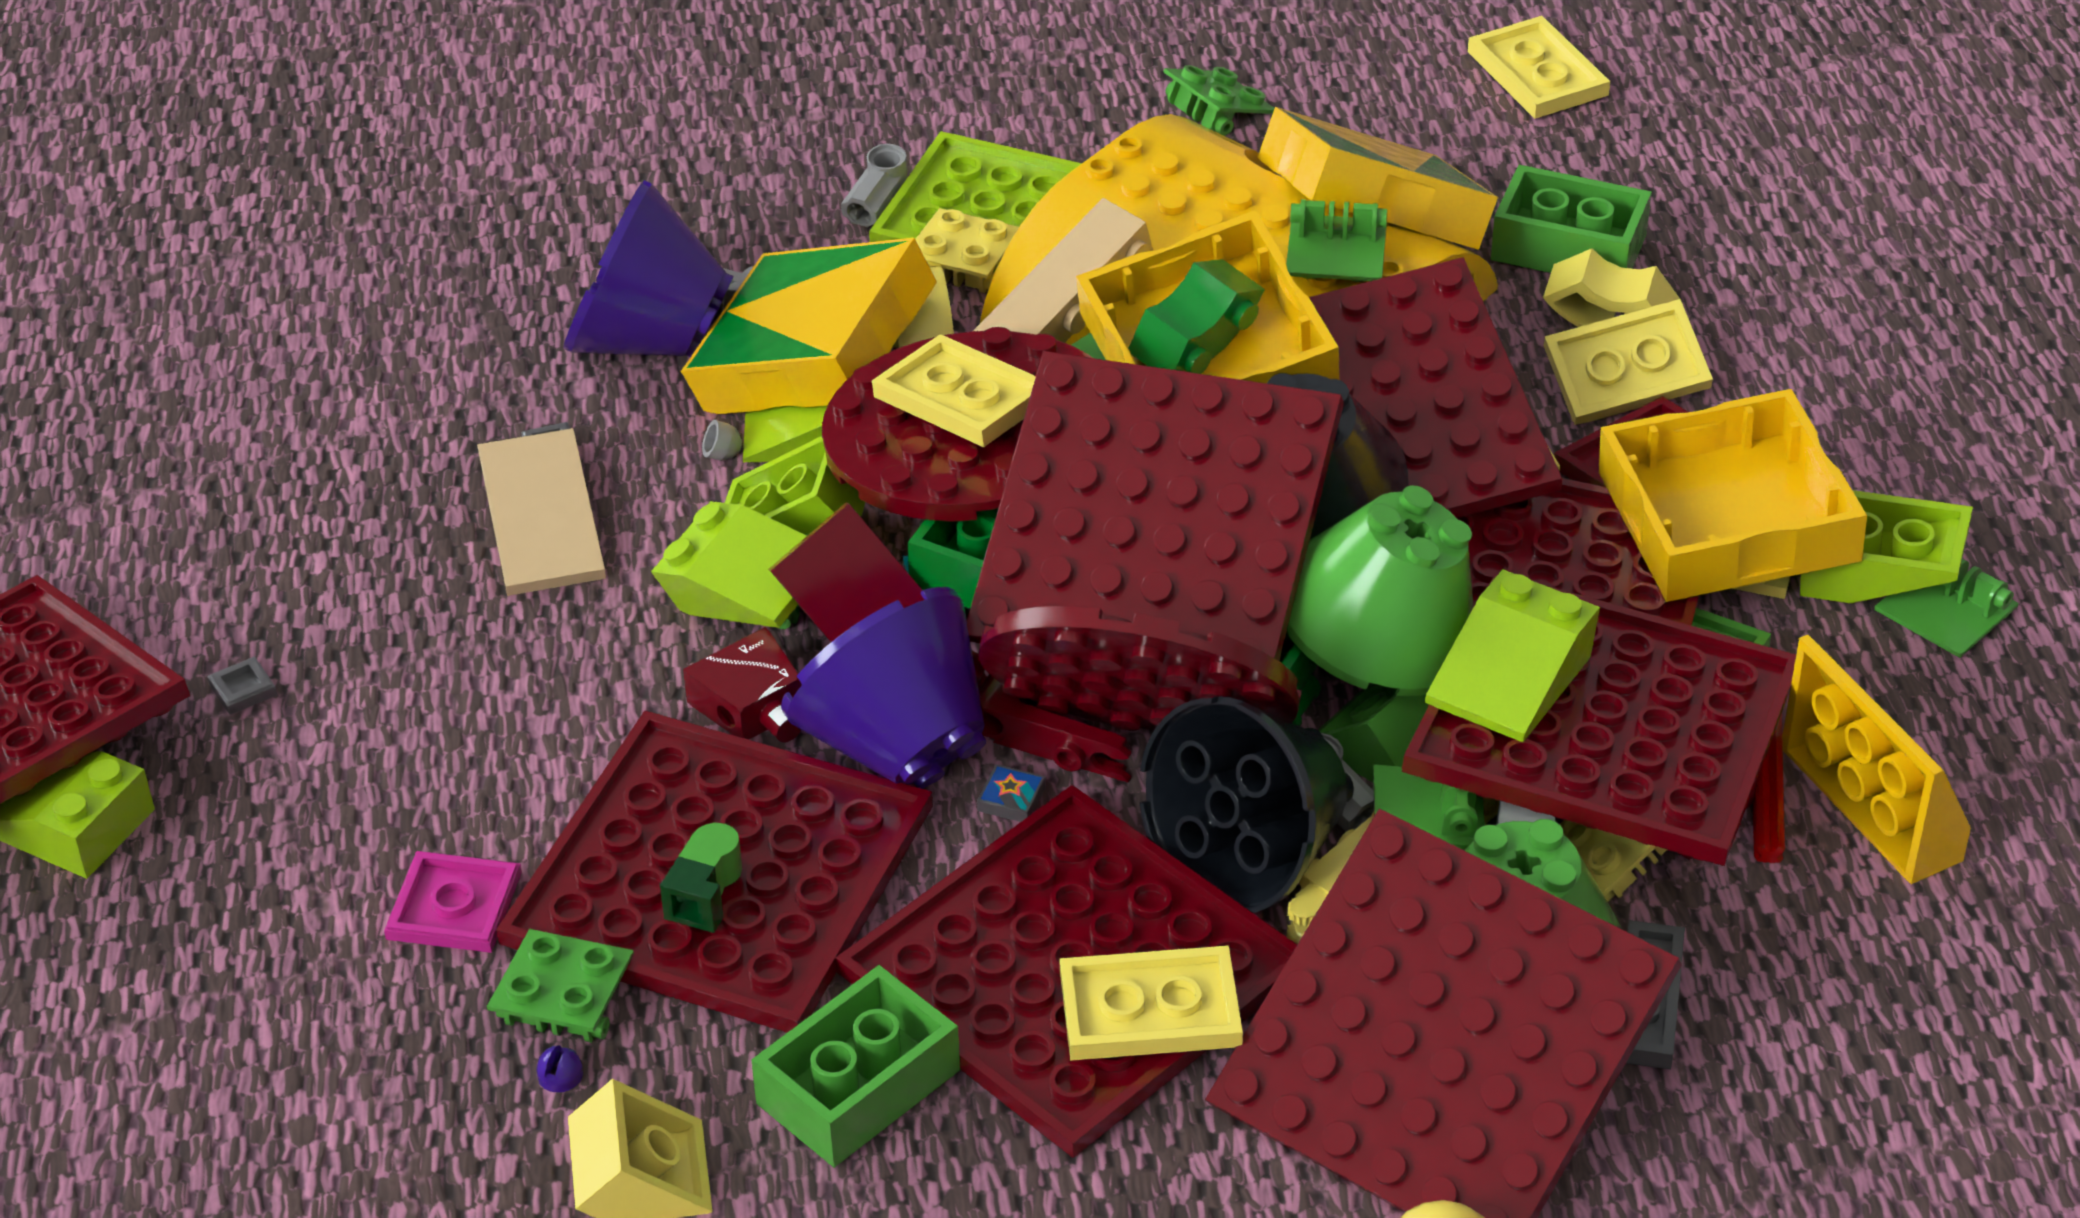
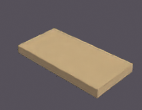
M574 429L477 444L507 596L606 579L605 567Z

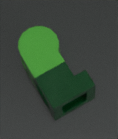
M710 823L698 828L693 833L660 884L664 919L715 933L724 918L721 894L725 886L734 883L742 872L739 836L733 827L724 823Z

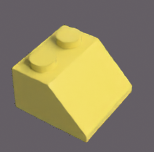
M611 1079L568 1116L576 1210L595 1218H679L713 1212L701 1119L614 1079Z

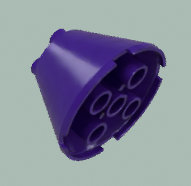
M644 180L629 202L598 264L602 267L596 278V283L593 282L582 298L566 336L563 349L571 353L691 357L706 336L709 326L712 325L734 276L726 273L653 184Z
M935 587L922 590L920 594L924 600L905 608L899 600L890 603L864 618L827 645L797 675L802 686L794 697L789 692L784 694L781 710L787 720L792 725L896 784L900 782L907 785L914 783L916 787L921 789L939 781L945 774L942 768L958 757L962 760L967 759L980 751L985 746L987 740L982 735L985 724L965 608L957 592L949 587Z

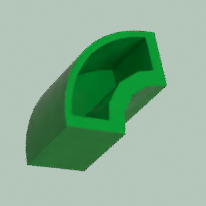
M1223 259L1194 262L1185 279L1171 295L1159 304L1145 309L1128 349L1131 355L1146 366L1202 374L1208 367L1210 360L1219 354L1240 330H1245L1253 324L1259 312L1257 304L1265 289Z

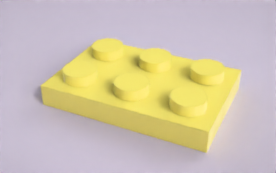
M1543 16L1469 38L1468 53L1534 119L1609 96L1610 80Z
M1681 299L1555 333L1544 338L1543 346L1575 425L1638 409L1662 396L1670 400L1706 390L1712 386V375Z
M940 334L873 379L872 386L875 398L985 447L1024 419L1036 376Z
M1229 946L1060 958V977L1070 1061L1236 1048V1046L1243 1043V1030Z

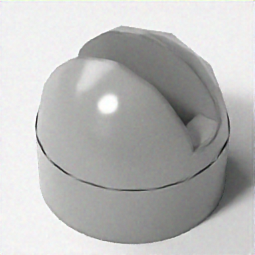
M713 420L707 427L703 439L702 452L704 457L715 460H728L735 457L741 451L742 439L738 430L728 423Z

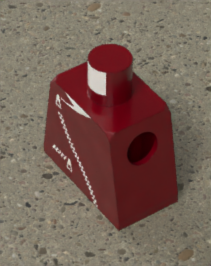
M766 627L683 669L687 702L730 734L749 740L769 730L778 741L786 743L796 738L801 732V729L792 725L787 720L781 710V703L785 693L789 692L794 697L802 685L797 678V671Z

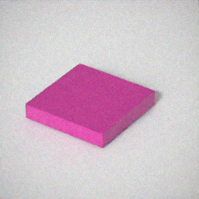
M416 851L384 929L386 940L492 953L497 940L496 929L506 916L522 874L521 864Z

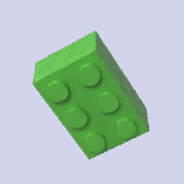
M1519 164L1494 216L1491 260L1551 273L1554 264L1593 248L1604 260L1619 267L1633 269L1647 235L1652 191Z
M878 965L751 1059L756 1104L835 1168L960 1071L958 1025Z

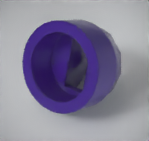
M560 1045L546 1049L539 1056L536 1072L539 1084L544 1089L551 1092H566L576 1087L582 1080V1062L575 1050L562 1048ZM556 1062H559L556 1075L550 1074Z

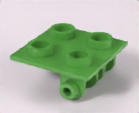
M1185 65L1183 69L1164 68L1163 72L1173 79L1165 90L1169 103L1174 104L1187 116L1192 115L1194 121L1199 122L1202 120V126L1223 136L1228 135L1232 131L1234 126L1232 119L1235 112L1271 114L1274 112L1275 108L1264 101L1266 96L1263 92L1252 87L1243 86L1237 82L1238 75L1229 69L1214 67L1213 71L1191 65Z
M1301 199V204L1291 203V227L1286 262L1290 276L1306 279H1345L1355 282L1373 281L1382 278L1387 209L1378 208V203H1354L1353 217H1349V202L1344 201L1343 217L1334 216L1335 201H1330L1329 216H1325V201Z
M1962 559L1958 581L1888 595L1875 606L1874 610L1961 658L2013 612L2019 603L2012 600L2014 593L2008 590V583L2003 580L1999 581L1984 573L1977 566L1972 567L1968 571L1969 562Z
M1373 764L1374 816L1380 808L1460 849H1466L1474 841L1475 832L1480 827L1485 826L1482 796L1401 772L1402 767Z
M529 929L490 999L487 1010L496 1012V1016L504 1018L505 1024L513 1026L514 1022L517 1021L536 1025L537 1031L544 1033L548 1024L551 1023L553 1035L560 1036L565 1026L567 1027V1032L583 1035L585 1042L592 1043L594 1038L605 1039L609 1031L610 1020L602 1015L634 955V950Z

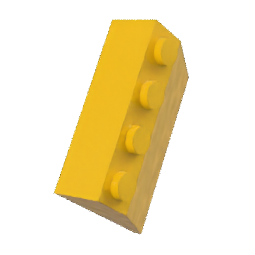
M1808 634L1800 637L1782 734L1783 751L1910 884L1963 862L1971 827L1944 770Z

